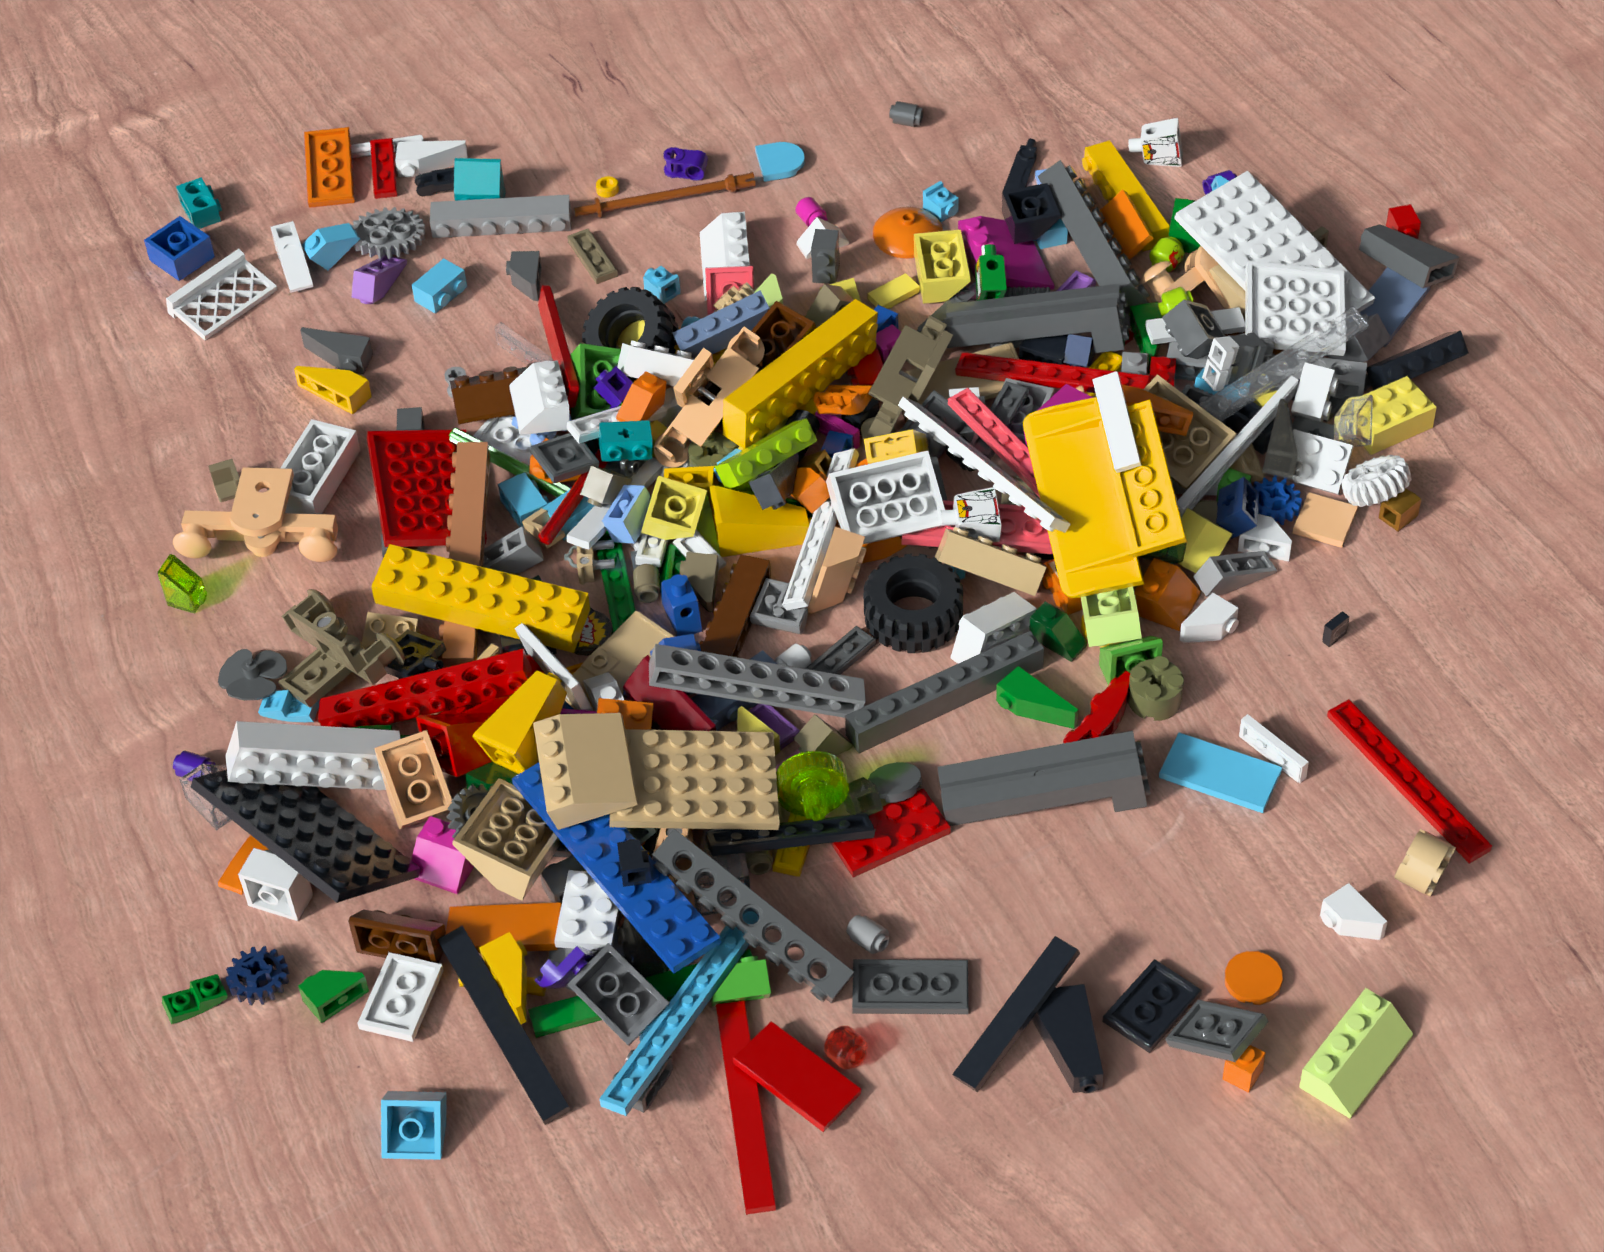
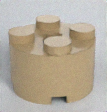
M1420 829L1394 878L1423 894L1431 896L1456 847Z

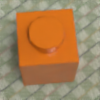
M1249 1045L1236 1062L1225 1060L1223 1080L1249 1093L1263 1071L1266 1052Z

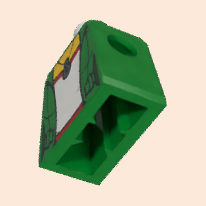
M983 245L981 247L982 255L979 256L976 263V300L1003 298L1007 290L1004 256L996 255L995 245Z

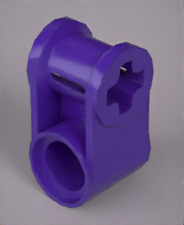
M671 147L664 151L663 156L666 161L664 173L666 176L693 181L701 180L704 177L708 156L703 151L680 149L677 147Z

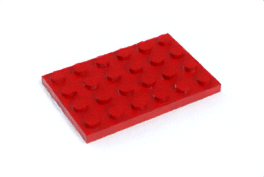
M452 430L367 431V443L384 547H388L389 544L399 547L446 546V537L451 536L447 520L448 515H452L453 510L449 508V495L454 494V488H451V473H455L456 469L452 465V454L457 452V444L449 440V434ZM485 531V545H486V542H487V534H486V531Z

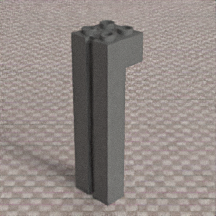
M1120 284L948 304L947 318L944 319V323L947 325L944 330L953 334L947 348L1091 332L1095 353L1124 350L1125 340H1129L1128 328H1131L1130 315L1125 314V307H1127L1126 293H1121Z
M1133 731L938 767L943 811L949 826L1112 797L1114 811L1121 812L1147 807L1146 796L1151 795L1141 741H1135Z

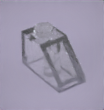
M1372 395L1350 397L1345 401L1335 415V441L1350 444L1353 447L1372 445Z

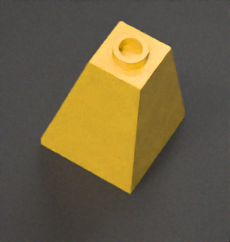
M715 485L709 486L711 511L721 557L803 545L812 517H807L804 507L786 503L775 510L772 507L762 510L755 495Z
M536 671L475 731L472 737L493 763L517 774L539 763L533 723L560 714L567 692L561 685L562 680L558 676L550 672L546 675Z

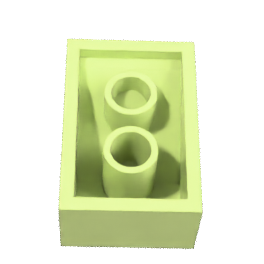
M1133 587L1081 597L1089 647H1101L1111 643L1142 639Z

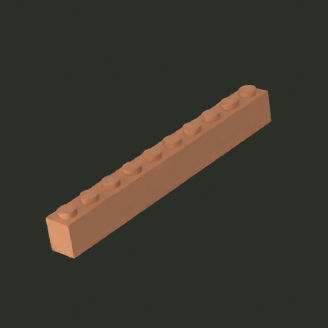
M457 442V452L452 454V465L456 469L455 473H451V488H454V494L449 495V508L453 510L452 515H448L447 520L451 536L446 537V551L449 552L448 559L483 567L490 471L488 442ZM448 621L440 624L439 636L440 639H443L446 651L438 657V660L443 661L444 668L477 660L479 629Z

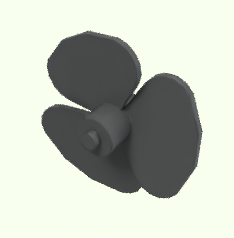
M241 649L225 661L219 672L218 684L221 688L226 689L228 696L243 701L260 700L272 696L277 689L274 682L263 677L271 679L282 677L287 672V663L281 654L271 650L262 651L253 659L250 650Z

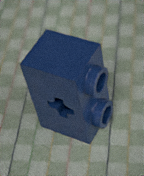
M1245 477L1219 489L1216 524L1231 532V539L1257 527L1259 492Z

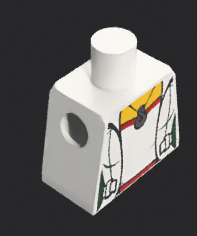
M1178 118L1144 124L1142 126L1141 138L1129 139V152H1142L1146 165L1182 167L1183 149Z
M994 487L957 494L954 496L953 510H940L939 512L941 526L955 525V527L969 531L968 536L975 539L980 535L993 540V542L1000 541L1001 520Z

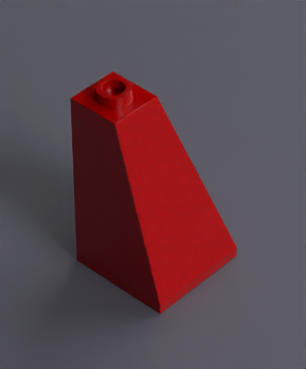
M493 713L428 714L416 716L419 733L427 730L442 772L459 777L492 762L472 736Z

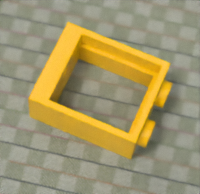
M913 429L864 439L868 464L924 451L929 452L926 434Z

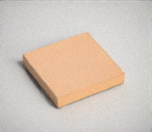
M1308 492L1293 527L1292 534L1342 548L1356 516L1358 506Z

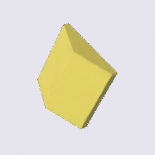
M1187 508L1181 518L1187 542L1165 548L1161 553L1181 566L1197 573L1209 557L1221 555L1232 533Z

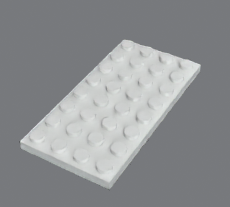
M1248 171L1176 212L1174 219L1244 290L1247 261L1344 271L1345 321L1372 305L1375 297Z

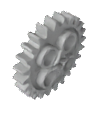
M384 207L383 211L375 209V213L366 212V217L358 216L359 220L353 221L352 226L360 237V240L353 247H355L356 251H361L362 255L369 253L370 258L378 255L379 259H381L384 255H387L391 259L394 254L400 257V253L409 254V249L416 250V245H422L421 240H425L423 219H419L418 214L413 215V211L405 213V208L400 211H396V207L392 208L391 211H388L386 207Z

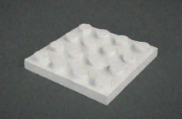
M1247 261L1245 266V335L1254 332L1260 339L1268 338L1274 344V349L1344 356L1346 351L1344 271Z

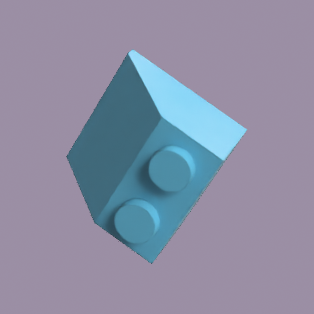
M388 1091L381 1099L382 1159L441 1160L447 1123V1092Z

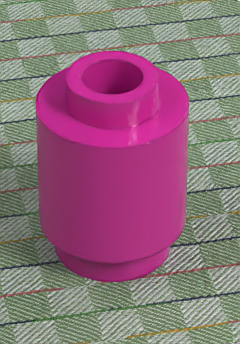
M806 197L798 202L795 212L808 227L817 217L827 221L825 210L814 198Z

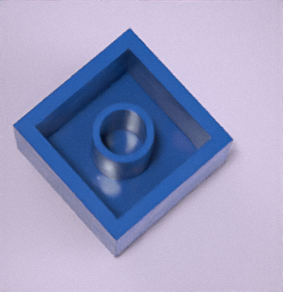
M181 216L144 239L149 260L178 281H181L215 257L210 236Z

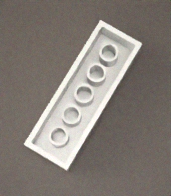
M236 721L226 753L228 782L386 790L374 748L399 740L400 732L395 730Z

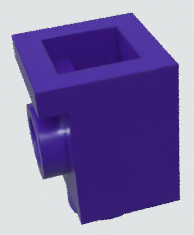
M615 366L610 372L605 369L595 379L598 384L594 389L611 405L610 409L618 407L624 401L633 382Z

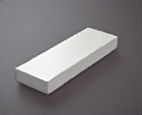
M1248 714L1241 719L1240 738L1273 764L1281 766L1282 771L1296 782L1301 783L1306 779L1309 762Z

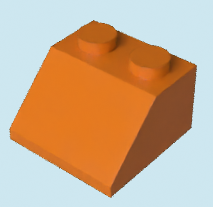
M1154 558L1143 576L1144 585L1137 586L1134 591L1139 617L1180 631L1181 624L1188 618L1201 592L1178 566Z

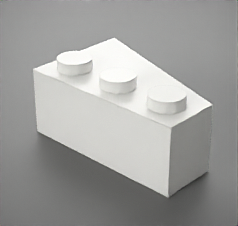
M631 340L630 345L622 343L617 367L626 376L639 378L646 371L667 381L666 384L675 386L695 359L691 357L692 353L678 350L677 354L668 353L669 348L655 345L654 350L645 348L646 343Z
M1013 592L1000 597L988 605L982 606L974 612L965 614L959 622L960 627L951 659L956 663L963 662L1028 632L1030 616L1037 608Z

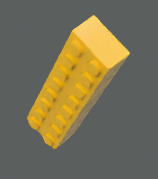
M854 299L723 399V435L743 449H746L753 443L758 442L768 431L775 429L778 423L790 417L803 404H807L816 392L824 391L835 379H839L844 372L856 366L862 358L871 354L876 348L878 312Z
M391 544L388 546L371 586L376 604L516 639L520 638L515 628L522 623L530 629L544 646L572 653L575 651L590 612L589 594L587 592Z

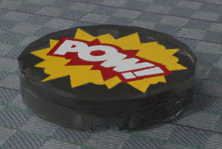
M590 610L575 648V654L591 655L613 634L611 621L605 614L596 610Z

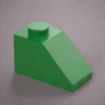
M321 970L315 975L307 977L303 983L298 985L302 1001L321 1023L369 992L366 978L362 972Z

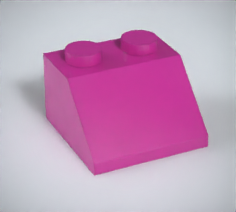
M430 816L417 836L411 859L412 862L421 868L419 877L415 878V880L458 894L474 866L452 845L455 839L452 835L456 830L448 828L450 823Z

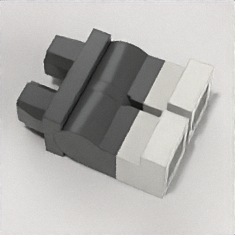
M1254 332L1247 335L1214 338L1208 356L1210 359H1207L1202 378L1215 392L1223 390L1224 386L1229 384L1243 385L1246 382L1254 384L1257 381L1258 375L1266 374L1268 366L1263 358L1264 355L1273 353L1274 344L1268 338L1260 339Z

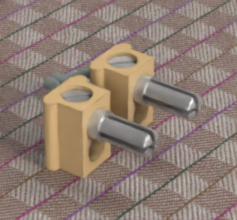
M597 541L589 550L574 545L570 548L569 553L564 554V560L569 561L572 567L577 568L581 585L595 582L594 570L615 567L614 559L594 560V551L613 549L614 541ZM574 549H577V564H574L570 558Z

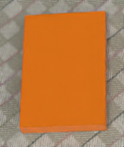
M1121 190L1101 209L1105 217L1103 223L1107 222L1114 232L1112 239L1116 238L1123 248L1121 254L1125 253L1129 260L1154 239L1126 191Z

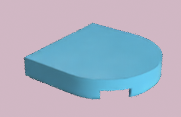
M776 142L755 146L764 182L795 176L797 171L804 167V152L793 143Z

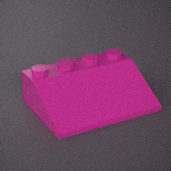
M978 216L958 221V230H961L966 259L975 280L976 263L979 256L982 255L981 247L993 244L996 246V255L1004 256L1006 288L1010 286L1011 288L1049 287L1050 290L1054 289L1055 285L1034 242L1028 241L1014 244L1005 220Z

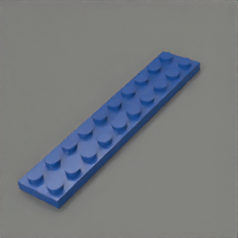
M537 763L512 778L515 788L673 973H676L721 944V937L669 877L661 874L653 866L655 862L649 854L648 859L652 883L623 887L617 843L635 838L626 828L610 827L609 814L558 830L546 810L540 764Z

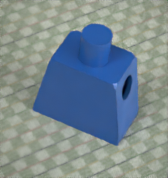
M674 575L671 579L661 582L662 605L676 636L702 632L698 600L687 576ZM684 609L688 616H681V611Z

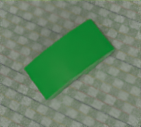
M218 974L190 981V989L162 996V1005L172 1025L195 1017L215 1007L227 999V993Z

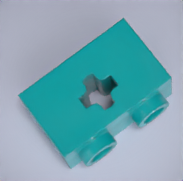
M650 420L599 423L601 461L652 459Z

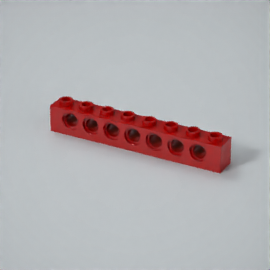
M524 649L321 698L318 722L321 726L344 728L387 725L416 718L419 715H428L514 694L532 676V667Z

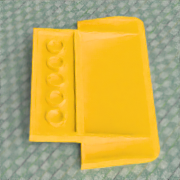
M1097 397L1041 409L1028 414L1023 421L1024 433L1040 500L1070 523L1065 533L1056 529L1053 532L1048 530L1060 586L1063 593L1068 597L1079 598L1144 585L1138 556L1187 542L1150 400L1127 407L1142 466L1116 473Z

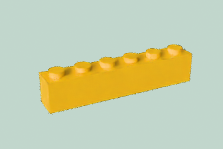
M1109 140L1085 147V155L1082 159L1085 171H1089L1094 184L1098 185L1101 189L1104 199L1110 201L1121 190L1126 191L1153 235L1154 239L1142 251L1151 250L1159 239L1169 237V224L1112 142Z

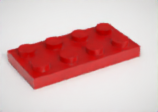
M923 788L918 790L911 798L889 803L867 813L875 829L874 838L834 842L831 845L854 878L951 834V827Z

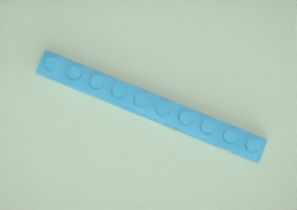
M752 911L746 912L742 917L747 924H755L759 920L758 915ZM728 926L724 927L719 934L721 944L705 953L670 1001V1004L662 1012L599 1098L601 1107L624 1116L628 1115L750 945L743 939L745 934L737 927L734 930Z

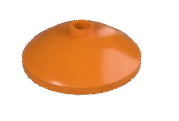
M899 207L886 212L878 218L873 227V239L877 247L884 253L897 258L910 259L915 258L914 234L943 231L939 219L924 209Z

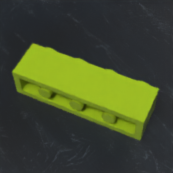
M807 418L794 421L714 467L725 488L740 486L817 442V439Z

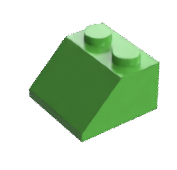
M1146 636L1142 637V639L1101 647L1099 666L1107 684L1109 685L1113 678L1121 676L1125 671L1130 673L1131 669L1145 660L1154 659L1157 656H1162V639Z

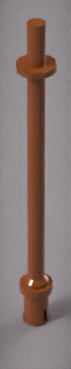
M753 172L736 176L728 174L721 181L601 203L599 198L596 197L595 204L574 207L575 217L597 213L598 218H602V212L724 189L733 193L737 189L755 187V180L745 181L755 177Z

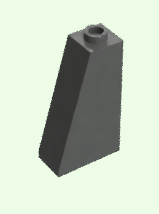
M1381 224L1364 229L1361 235L1359 247L1361 252L1421 288H1426L1454 277L1460 258L1455 254Z

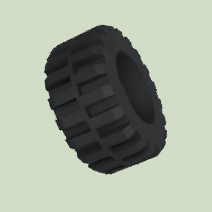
M624 287L618 289V292L612 291L606 294L607 297L604 300L601 298L597 302L598 305L595 309H591L588 313L589 319L585 320L583 328L586 331L582 333V342L585 344L616 348L620 334L628 325L636 321L645 320L644 331L638 342L646 343L645 348L654 350V346L657 345L669 348L668 353L675 354L676 349H674V346L678 345L673 336V332L679 330L673 312L650 291L642 290L640 287H630V290ZM627 376L633 383L638 379Z
M905 554L901 558L895 556L890 558V562L884 561L878 565L877 570L874 569L865 582L863 593L865 624L870 629V634L875 639L879 638V642L884 646L888 647L890 645L893 650L901 652V650H907V653H915V651L922 650V653L929 652L930 648L935 647L937 649L944 645V641H950L959 630V622L963 617V585L960 583L957 573L953 572L949 565L941 564L937 558L933 557L930 559L924 554H919V556ZM906 597H922L933 602L931 606L920 610L902 609L893 603Z

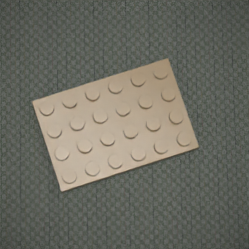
M625 729L638 805L610 813V827L779 829L773 732Z

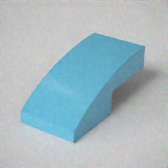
M289 690L276 691L272 696L263 698L258 713L260 716L281 721L314 722L320 700L309 708L294 698Z

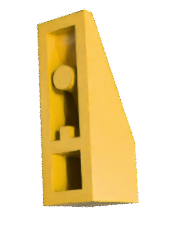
M296 366L294 368L298 386L351 414H354L372 397L367 378L350 370Z
M508 932L479 947L485 965L520 1024L526 1022L527 966L524 957L528 954L521 940L515 941L511 933Z

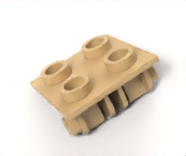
M368 612L362 645L365 650L368 649L377 640L376 634L385 633L393 639L401 636L407 629L420 633V629H417L419 619Z

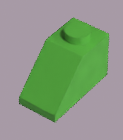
M758 956L742 958L741 963L735 965L711 999L712 1006L769 998L771 991L766 959L758 960Z

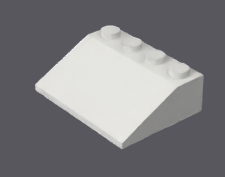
M928 451L837 471L828 475L826 484L841 529L865 536L863 544L941 526L939 512L940 510H945Z

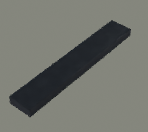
M864 813L785 822L779 824L778 830L723 829L707 831L705 840L713 857L874 838L875 829L868 814Z
M1056 936L1052 939L952 1075L955 1079L977 1093L1080 955L1077 948Z

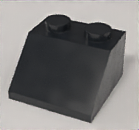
M1048 183L1002 192V214L1014 244L1037 240L1061 218Z

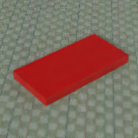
M772 1021L733 1058V1064L822 1132L861 1095L862 1089Z

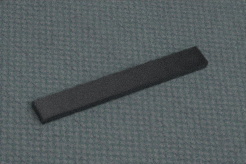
M461 926L437 939L544 1125L571 1111L464 927Z

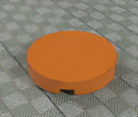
M1245 951L1235 955L1228 962L1224 980L1228 992L1235 999L1243 1003L1247 1001L1253 1002V1005H1261L1272 1001L1279 994L1283 977L1279 964L1272 957L1258 951Z

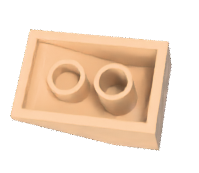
M427 730L374 748L399 830L426 821L430 816L437 817L450 812L448 807L452 803V798Z

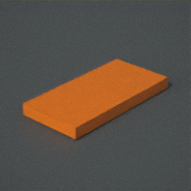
M349 127L304 132L309 208L355 203Z
M560 902L452 906L449 908L445 935L463 926L478 953H480L479 947L508 932L511 933L515 941L521 940L526 951L558 950V947L555 946V936L562 904Z

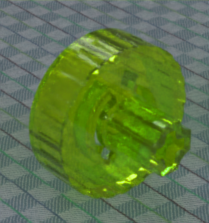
M823 751L799 753L788 758L777 769L778 801L786 811L792 814L805 816L814 821L822 820L826 814L838 808L848 796L849 784L845 765L833 754Z

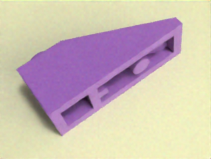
M384 255L381 259L378 258L354 270L352 298L359 299L363 304H374V302L383 298L407 265V260L394 256L389 259L387 255Z

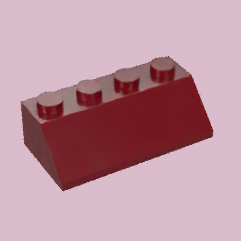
M649 655L641 660L623 686V698L625 701L653 703L651 730L716 731V725L683 691L649 686V661L651 658Z

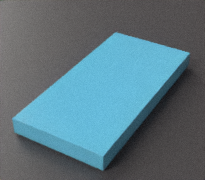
M1178 733L1159 772V778L1263 813L1280 777L1282 767Z

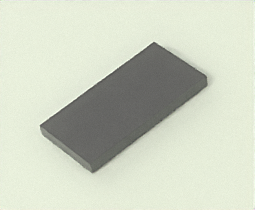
M853 959L852 1014H968V960Z

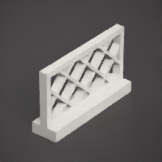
M237 249L167 297L168 314L174 319L176 317L181 319L206 341L276 292L277 286L245 259V254L240 249ZM246 269L251 273V278L238 277V274ZM225 283L233 284V290H220V287ZM237 284H250V291L236 290ZM254 284H264L267 287L263 291H253ZM206 296H215V303L202 302V299ZM219 296H231L232 303H218ZM236 297H249V301L245 304L235 303ZM189 308L197 309V315H186L184 312ZM201 309H214V316L200 315ZM218 309L231 310V313L227 316H217ZM200 322H213V326L206 331L199 324Z

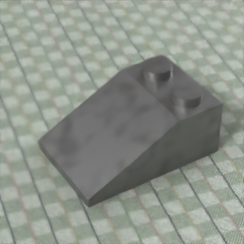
M609 943L567 984L628 1046L670 1004Z

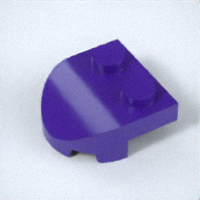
M576 946L562 962L548 959L540 969L543 977L541 975L538 976L535 982L540 987L549 989L567 987V984L596 955L589 949Z

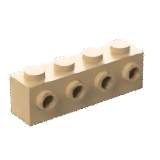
M954 527L953 530L945 529L935 555L938 561L1022 592L1036 595L1046 570V566L1040 562V557L1027 553L1026 556L1016 553V548L1005 544L1002 545V548L992 545L993 540L979 535L975 539L968 536L969 531L959 527Z

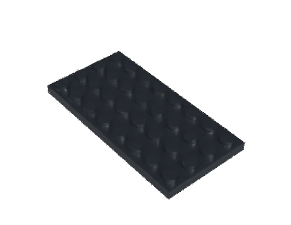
M227 769L195 777L192 780L191 788L336 903L419 877L421 868L412 862L409 857L403 855L391 843L374 833L371 828L361 823L353 814L344 810L336 801L327 797L316 786L228 782Z

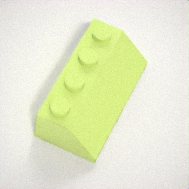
M1365 988L1303 1068L1299 1088L1351 1119L1413 1037V1033L1391 1002Z

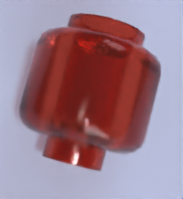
M847 1025L840 1026L828 1034L824 1044V1052L838 1067L843 1069L856 1068L864 1062L867 1056V1042L853 1028Z

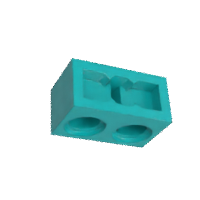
M202 177L176 186L180 204L191 224L201 229L221 222L219 212L222 211L220 202L218 198L214 199V193L210 184L206 185Z

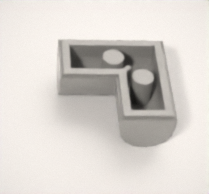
M766 578L750 614V621L752 624L802 635L807 623L808 608L802 607L787 611L782 604L789 583Z

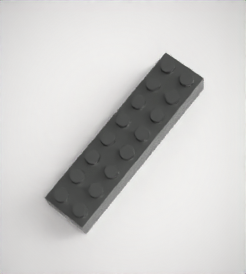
M1061 160L1037 177L1041 184L1048 183L1061 219L1098 285L1120 284L1121 293L1125 292L1127 298L1125 314H1130V306L1149 303L1147 299L1150 296L1149 292L1143 284L1139 285L1141 279L1133 268L1130 270L1131 261L1125 253L1121 254L1123 248L1116 238L1112 239L1114 232L1107 222L1103 223L1105 217L1098 207L1095 208L1097 203L1089 192L1086 193L1088 187L1081 177L1076 179L1077 174L1070 165L1066 167Z

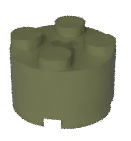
M713 431L702 447L693 441L688 448L689 467L716 466L717 462L734 449H738V446L727 437Z
M1163 656L1145 660L1132 668L1130 671L1128 703L1132 711L1144 719L1145 716L1152 717L1154 721H1162L1174 716L1182 702L1184 678L1180 669Z

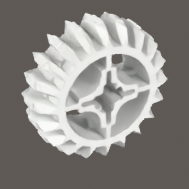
M1382 455L1379 458L1373 457L1372 460L1365 461L1360 465H1356V468L1350 469L1349 473L1345 474L1341 483L1343 493L1348 502L1352 503L1353 506L1359 505V507L1376 503L1380 504L1382 501H1388L1391 497H1396L1398 493L1403 492L1404 488L1410 485L1409 482L1412 479L1410 469L1404 458L1397 455H1388L1386 457Z

